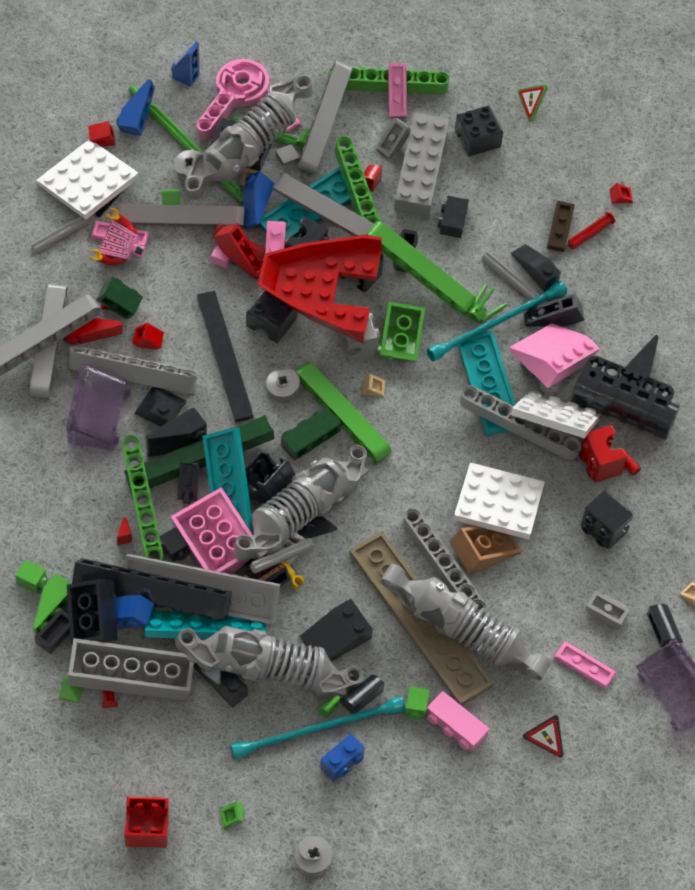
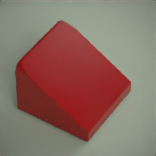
M616 183L609 189L612 204L633 203L630 187Z
M126 517L122 519L118 531L117 545L132 541V533Z

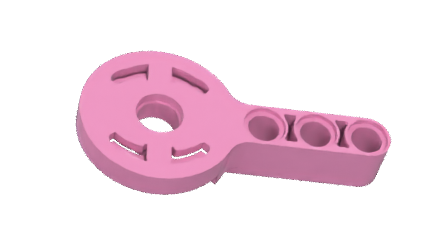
M239 59L227 63L219 70L216 77L218 95L197 122L199 139L202 141L211 140L221 118L227 119L235 108L254 105L259 102V99L265 97L269 88V76L261 64L248 59ZM241 79L248 80L245 84L237 83Z

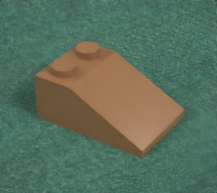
M478 526L461 528L450 541L451 546L468 574L483 571L522 552L512 535Z

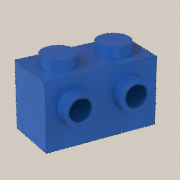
M141 595L115 597L117 628L125 629V627L138 628V626H146L150 620L154 603Z
M349 734L321 758L320 768L333 781L339 777L342 778L348 773L349 768L363 760L365 747L352 734Z

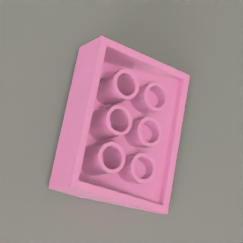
M551 323L509 347L508 350L549 388L583 368L587 359L595 356L600 348L586 335Z
M222 487L171 516L174 528L177 527L188 544L190 553L200 568L232 575L249 561L235 558L233 550L238 536L253 535Z

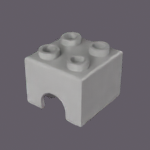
M372 313L369 315L364 344L337 332L347 362L376 356L380 333L378 328L373 326L375 321Z

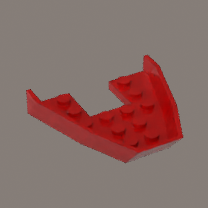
M359 235L303 243L265 253L258 286L309 320L364 344L370 308L335 304L334 299L339 276L376 281L382 252V237Z

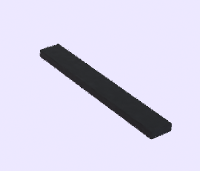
M214 290L197 294L234 421L239 422L252 419L254 415L216 292Z

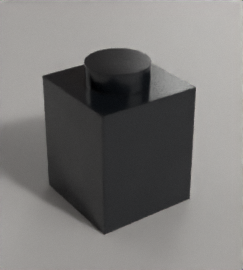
M177 527L159 536L163 547L173 562L184 559L190 553L188 544Z

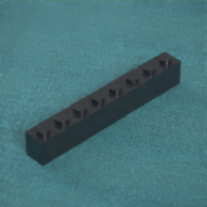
M84 558L75 562L72 584L95 579L113 580L115 597L141 595L153 602L155 607L162 608L167 606L177 612L189 611L194 616H210L212 620H222L229 615L232 591Z

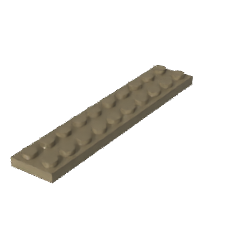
M383 531L349 550V554L458 704L463 705L493 687L494 683L470 650L464 646L463 641L458 643L457 637L452 639V637L449 638L444 634H439L434 623L413 616L400 595L388 590L381 584L380 580L390 564H397L402 567L409 581H418Z

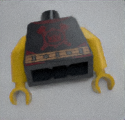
M254 558L244 564L243 577L280 584V587L291 579L290 585L295 590H298V585L295 581L300 582L301 585L304 582L303 577L294 574L295 571L286 560L258 573H253L252 569H250V564L256 561Z

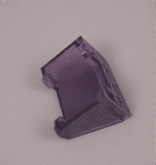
M81 364L67 420L68 444L114 451L115 445H118L120 440V434H117V425L123 399H126V396H130L131 385L128 384V380L94 366Z
M674 638L635 667L639 671L636 673L643 683L647 682L651 685L670 713L672 719L670 724L674 730L683 733L695 726V661L686 648Z

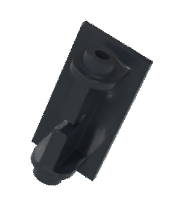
M180 462L178 500H183L184 504L197 501L199 464Z

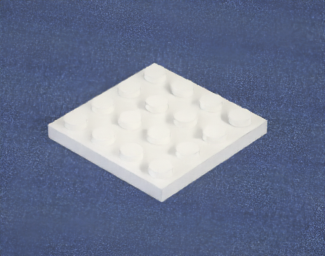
M88 140L37 179V184L81 217L88 219L139 178V174L97 143H92Z
M534 390L529 391L512 408L511 412L512 416L581 438H585L598 423L601 415L596 413L595 409L580 408L576 403H565L554 396L545 397L541 392Z
M470 463L453 520L529 540L545 482Z

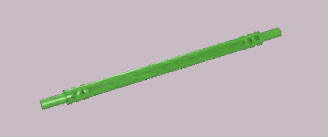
M134 85L128 89L133 95L138 91ZM151 101L148 113L186 150H196L202 153L203 151ZM218 181L243 205V191L233 181Z

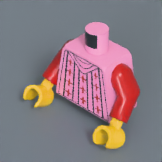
M110 208L114 214L113 216L106 214V217L114 219V221L111 220L100 249L91 250V252L95 253L96 257H89V260H98L100 263L116 266L125 263V261L130 262L132 255L142 258L146 247L137 244L139 241V237L136 235L137 230L128 219L119 214L117 209Z

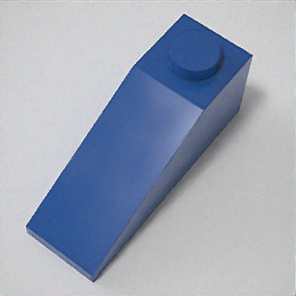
M197 41L171 67L172 78L190 87L200 75L199 42Z
M148 79L121 109V113L116 119V124L121 132L142 136L155 91L152 80Z
M261 171L249 174L245 179L243 207L244 228L246 230L259 225L273 191L272 187L275 184Z

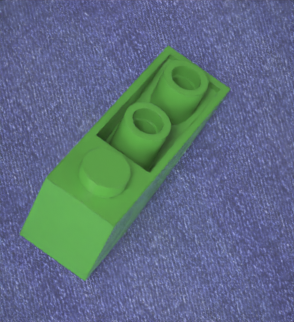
M57 573L43 587L33 627L35 636L60 609L63 610L66 604H68L67 584L71 583Z

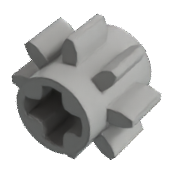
M559 381L549 388L541 382L540 391L545 392V397H556V394L560 395L563 382Z

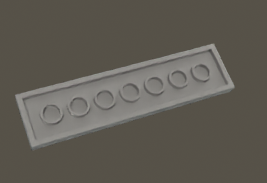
M132 554L126 555L125 568L232 591L228 616L272 625L275 623L280 584Z

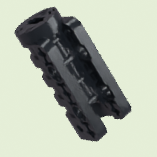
M591 356L587 359L571 399L573 403L595 409L607 417H614L624 424H631L637 429L648 431L663 440L667 439L680 409V405L671 402L674 396V389L670 385L599 356ZM594 363H597V366L595 368L592 367ZM614 369L617 375L611 376L607 373V370ZM629 377L633 378L630 382L627 381ZM648 383L652 386V389L645 390L642 385ZM664 392L668 393L666 397L662 395Z

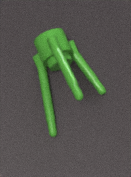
M487 285L482 287L475 303L467 313L471 320L476 323L480 321L484 323L489 317L507 306L504 303L488 314L485 313L487 310L483 305L495 288H491L478 304Z

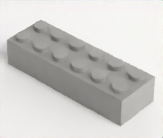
M414 113L395 197L394 211L430 217L448 133L449 119Z
M74 638L67 685L188 702L194 663L186 661L187 655L184 653Z

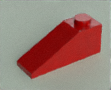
M235 223L222 227L213 237L221 251L254 279L258 278L263 262L239 224Z
M95 318L65 336L63 341L75 345L77 343L84 344L123 334V322Z

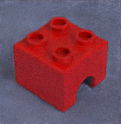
M612 425L589 432L583 442H581L580 460L582 462L585 461L587 474L596 483L621 475L627 459L624 448L614 450L610 447L612 445L610 440H613V436L616 435Z
M127 796L124 831L125 847L167 848L169 798Z

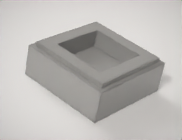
M292 144L276 150V155L283 167L300 159Z

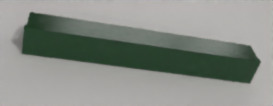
M266 415L236 426L240 429L243 452L275 439L274 430L271 428ZM203 440L145 462L149 489L178 478L180 462L199 464V469L206 467ZM125 470V479L128 483L130 493L132 495L127 470ZM141 479L134 481L135 486H142L144 484V481Z

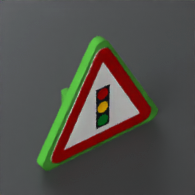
M547 85L518 90L519 98L529 121H533L540 104L543 102L544 95L548 89Z

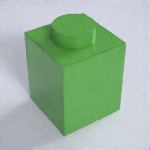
M24 560L15 574L17 584L35 593L40 588L43 589L48 581L46 569L27 560Z
M410 686L405 711L406 716L413 720L425 719L430 689Z

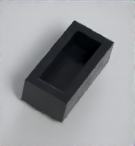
M60 609L35 636V643L49 654H52L70 634L69 614Z

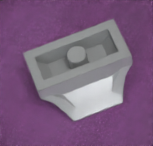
M398 118L389 120L380 134L381 140L376 148L391 158L402 148L409 137L411 128Z
M597 591L594 592L585 608L591 616L615 628L622 626L630 612V609L626 608L621 602Z

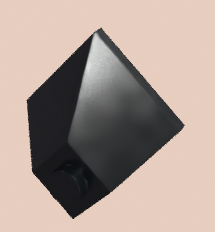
M152 387L134 414L161 427L176 418L187 401L165 389Z

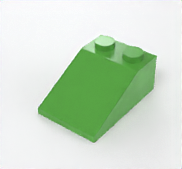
M388 301L379 356L417 362L425 308Z

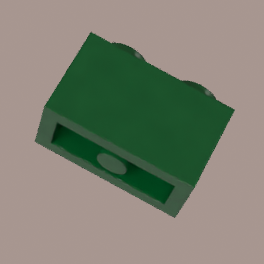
M111 277L104 283L96 300L124 319H129L135 315L143 296L138 294L135 289L123 284L120 279Z

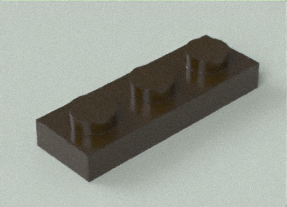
M557 201L546 249L565 252L575 204Z

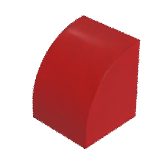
M109 121L88 126L90 142L97 143L101 147L116 145L114 129Z
M369 165L363 173L369 190L374 191L381 180L382 167Z
M145 323L135 328L132 344L139 348L160 349L164 332L149 323Z

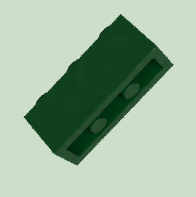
M328 407L318 410L312 417L302 420L292 430H286L281 436V446L295 461L338 434L341 429V422Z

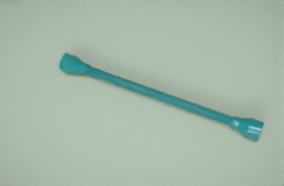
M559 281L542 295L449 342L435 344L427 348L426 352L429 359L435 362L441 359L451 348L546 300L566 295L567 287L562 281Z
M402 696L395 697L385 704L371 708V710L368 709L356 714L346 715L341 718L339 717V719L336 718L329 720V722L314 724V726H307L304 729H297L264 740L239 741L230 744V749L234 760L245 757L260 747L263 748L270 746V744H277L280 741L295 739V737H302L310 733L319 732L320 730H327L335 726L337 727V725H344L347 722L362 720V718L365 719L379 714L405 712L404 700Z

